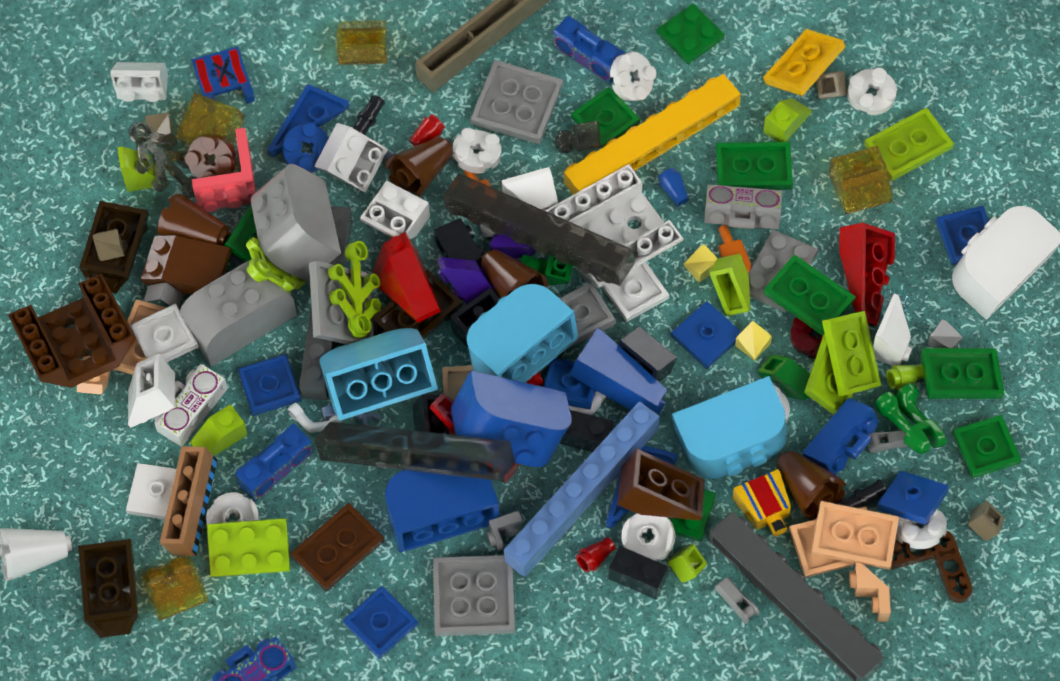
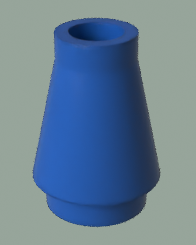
M670 168L658 176L659 185L675 202L676 206L689 201L680 172H677L675 168Z

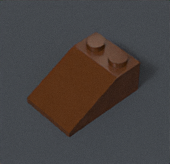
M176 235L154 236L141 280L147 286L166 282L182 294H193L225 274L232 249Z
M636 449L621 467L617 505L640 515L700 520L703 511L705 479Z

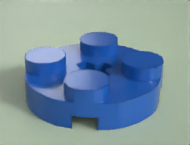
M313 123L300 124L288 131L283 140L282 156L287 165H297L310 173L319 171L320 169L314 166L329 139L328 135ZM302 143L312 145V154L309 155L307 152H301L303 148Z

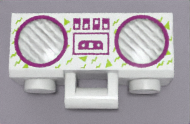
M202 364L196 370L192 369L188 373L185 380L186 386L177 380L175 381V408L155 417L154 423L157 432L181 447L228 389L224 377Z

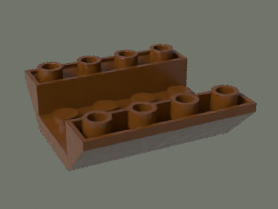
M102 274L78 284L84 298L43 316L37 317L32 305L8 314L40 382L73 388L119 367L136 340ZM68 325H74L69 329H65ZM85 356H90V358L86 360H81Z

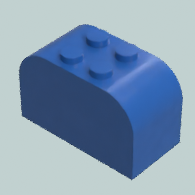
M476 371L469 372L451 406L455 434L465 448L481 456L531 467H542L550 461L572 420L566 392Z
M472 455L441 456L430 463L414 464L409 469L395 474L386 486L385 497L388 517L399 553L489 527L490 520L499 518V503L488 470L478 458Z

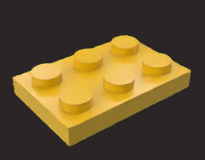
M805 29L763 77L765 84L803 96L846 47L844 41Z

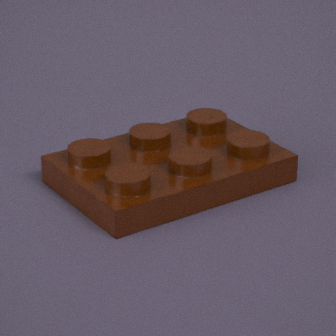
M347 503L293 550L290 555L327 592L385 540L350 503Z

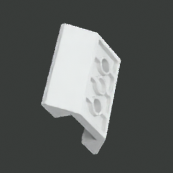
M629 164L544 211L562 250L568 258L575 259L573 265L585 282H591L596 288L602 287L683 241V237L670 220L663 222L642 193V181ZM631 220H637L641 223V226L637 229H632L627 224ZM594 243L599 246V250L589 252L585 247L588 244Z

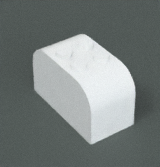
M1026 206L1012 207L1005 211L998 219L994 216L980 233L977 232L969 240L968 245L961 251L963 257L954 268L952 275L955 290L987 320L1052 256L1060 246V232L1036 210Z

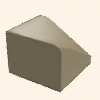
M844 71L822 74L816 80L819 100L848 95Z
M169 113L145 116L149 146L173 143L172 124Z
M114 229L92 235L100 261L125 256L118 230Z
M986 500L973 509L968 525L984 541H988L1000 533L1005 517Z

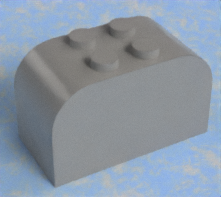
M289 164L252 195L251 206L260 247L267 258L280 269L307 282L310 280V262L330 263L341 254L325 180L297 165Z
M249 261L193 293L181 307V317L196 339L199 351L211 367L297 316L294 299L291 294L269 279L263 280L261 283L255 281L246 269L249 266Z

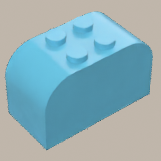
M537 284L521 286L508 296L502 297L497 305L479 316L467 333V344L473 371L526 383L532 376L537 374L578 340L574 311L548 288Z
M396 329L330 350L319 360L331 403L339 421L438 390L425 341L416 329Z
M769 376L672 414L675 433L692 470L704 478L717 479L726 475L735 476L749 466L757 467L767 462V459L776 456L786 443L785 411Z

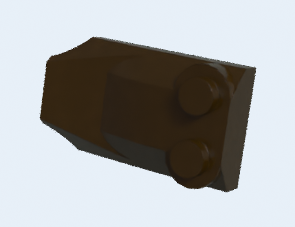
M104 201L99 202L79 266L86 280L102 274L111 292L117 294L119 289L129 279L142 236L147 231L148 210ZM114 229L118 230L125 256L100 261L92 235Z
M427 269L426 274L441 311L418 323L403 311L401 306L391 301L372 318L374 336L396 329L412 328L418 330L424 340L443 322L451 320L450 316L456 313L463 306V303Z
M125 539L78 546L84 622L95 631L99 638L130 634L134 622L138 618L134 568L135 557L132 540Z

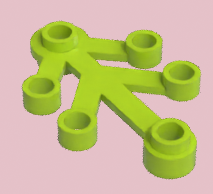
M252 237L246 243L252 258L246 269L255 281L261 283L263 280L269 279L288 293L294 288L299 290L305 284L304 280L294 275L290 276L288 272L274 265L262 251L258 239Z
M362 241L352 242L345 248V257L351 262V282L346 276L342 265L336 264L328 268L330 279L339 281L352 301L353 308L347 301L346 294L341 288L330 291L329 300L333 305H340L348 318V329L356 338L365 337L370 332V319L381 310V303L377 298L365 301L370 293L380 286L379 277L376 274L365 276L363 279L364 285L361 287L360 261L365 260L368 256L367 247ZM365 301V310L363 311L362 303Z

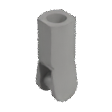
M902 430L873 432L868 435L871 438L870 447L868 448L870 453L908 447L903 443L905 433ZM886 439L887 443L880 444V440Z
M729 577L718 583L715 590L743 623L747 624L751 616L759 614L755 604L739 590ZM741 603H744L747 606L743 610H741L739 607Z

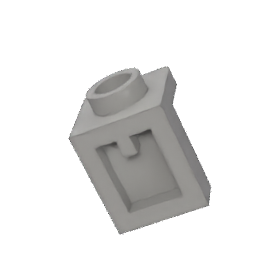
M519 511L489 521V531H486L490 546L495 545L498 553L503 551L501 536L511 537L522 529V518Z

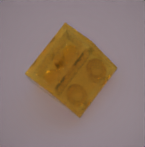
M387 20L339 21L337 27L339 65L387 64Z
M878 146L831 158L829 176L845 215L892 202L893 198L887 166Z
M190 556L176 557L169 564L162 567L155 566L149 568L145 574L140 575L159 621L209 601Z

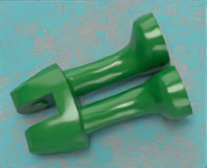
M910 383L903 386L896 396L892 392L882 394L876 400L874 406L881 416L889 419L905 433L903 443L922 455L929 452L930 445L936 449L946 445L947 441L939 424L933 419H928L918 409L916 403L919 398V390L914 384ZM903 413H904L913 423H915V425H912V424L908 421V419L903 415Z

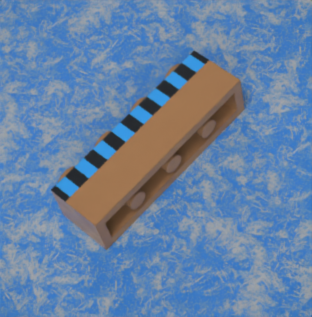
M181 447L160 544L172 555H197L218 460L206 447Z

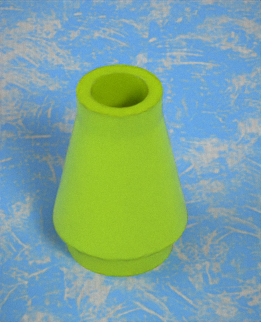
M922 364L893 365L891 369L886 371L889 387L900 390L907 384H913L920 379H924Z

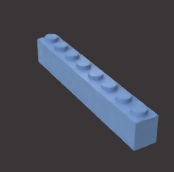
M639 401L504 549L505 563L523 577H526L621 472L622 465L636 449L641 450L659 430V416Z

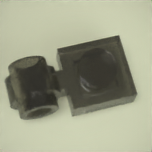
M591 121L573 125V134L570 130L557 132L555 142L559 153H571L573 148L579 152L601 147L599 123Z

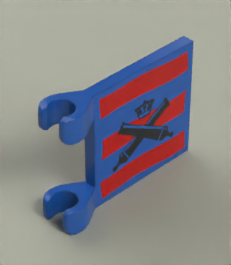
M238 47L191 59L209 114L218 111L214 96L242 89L246 103L255 101L254 92Z

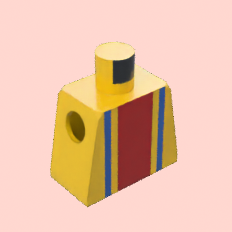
M779 469L733 488L732 498L756 530L769 526L773 536H779L787 531L783 519L789 517L791 506Z

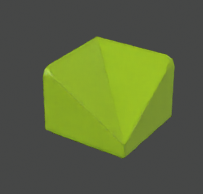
M694 543L678 550L668 561V564L682 583L695 578L708 565Z

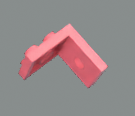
M245 128L235 129L241 172L192 179L196 203L207 212H214L219 208L225 207L234 209L245 204H251V197L256 193Z

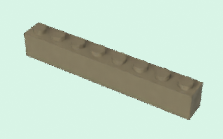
M494 0L415 62L417 79L434 93L550 0Z

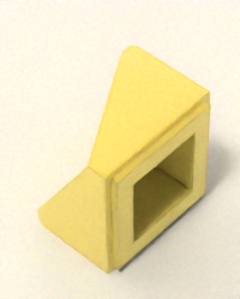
M703 244L683 266L700 283L710 276L709 271L716 262L717 257Z
M752 321L736 337L735 346L755 361L769 347L772 336Z

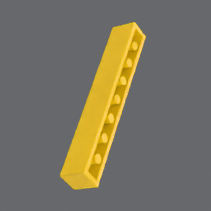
M724 74L717 78H710L704 86L697 90L689 91L683 99L670 103L665 110L658 114H652L644 123L631 127L623 136L610 140L602 149L592 151L584 160L568 166L564 171L565 186L574 195L628 164L633 171H636L739 107L741 93Z

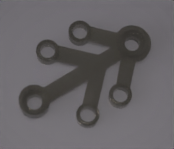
M145 122L133 123L129 127L128 133L131 140L137 146L138 160L134 163L136 171L140 174H145L151 168L152 164L147 154L148 149L153 155L156 177L151 182L153 189L157 192H163L168 187L169 182L165 175L166 168L182 185L183 195L187 198H195L192 179L197 178L195 176L188 178L173 162H178L182 168H189L185 162V155L188 152L182 153L172 150L178 143L177 138L170 133L165 135L153 132L150 125ZM156 143H161L163 148H159Z

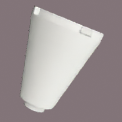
M0 529V557L3 563L1 568L6 581L14 580L68 557V551H72L70 536H65L63 531Z

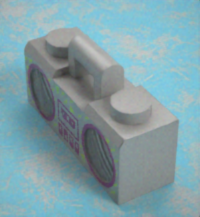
M708 184L704 223L754 229V227L779 229L782 191Z

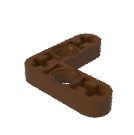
M947 531L945 537L944 535L941 537L943 541H948L945 548L941 544H937L932 547V552L929 551L930 548H926L921 555L911 553L909 543L902 541V544L895 541L893 555L900 554L903 549L902 547H905V555H898L896 561H892L890 569H897L934 559L950 600L955 603H964L970 598L972 584L952 533ZM946 561H954L958 565V570L948 572L943 564ZM959 577L958 584L960 588H965L963 595H960L959 592H954L956 588L954 579Z

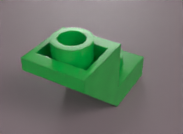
M550 253L547 261L522 255L521 262L542 273L548 280V286L569 283L575 259Z
M772 354L757 371L761 379L769 376L771 381L779 382L787 397L804 401L809 398L804 391L810 373L790 357Z

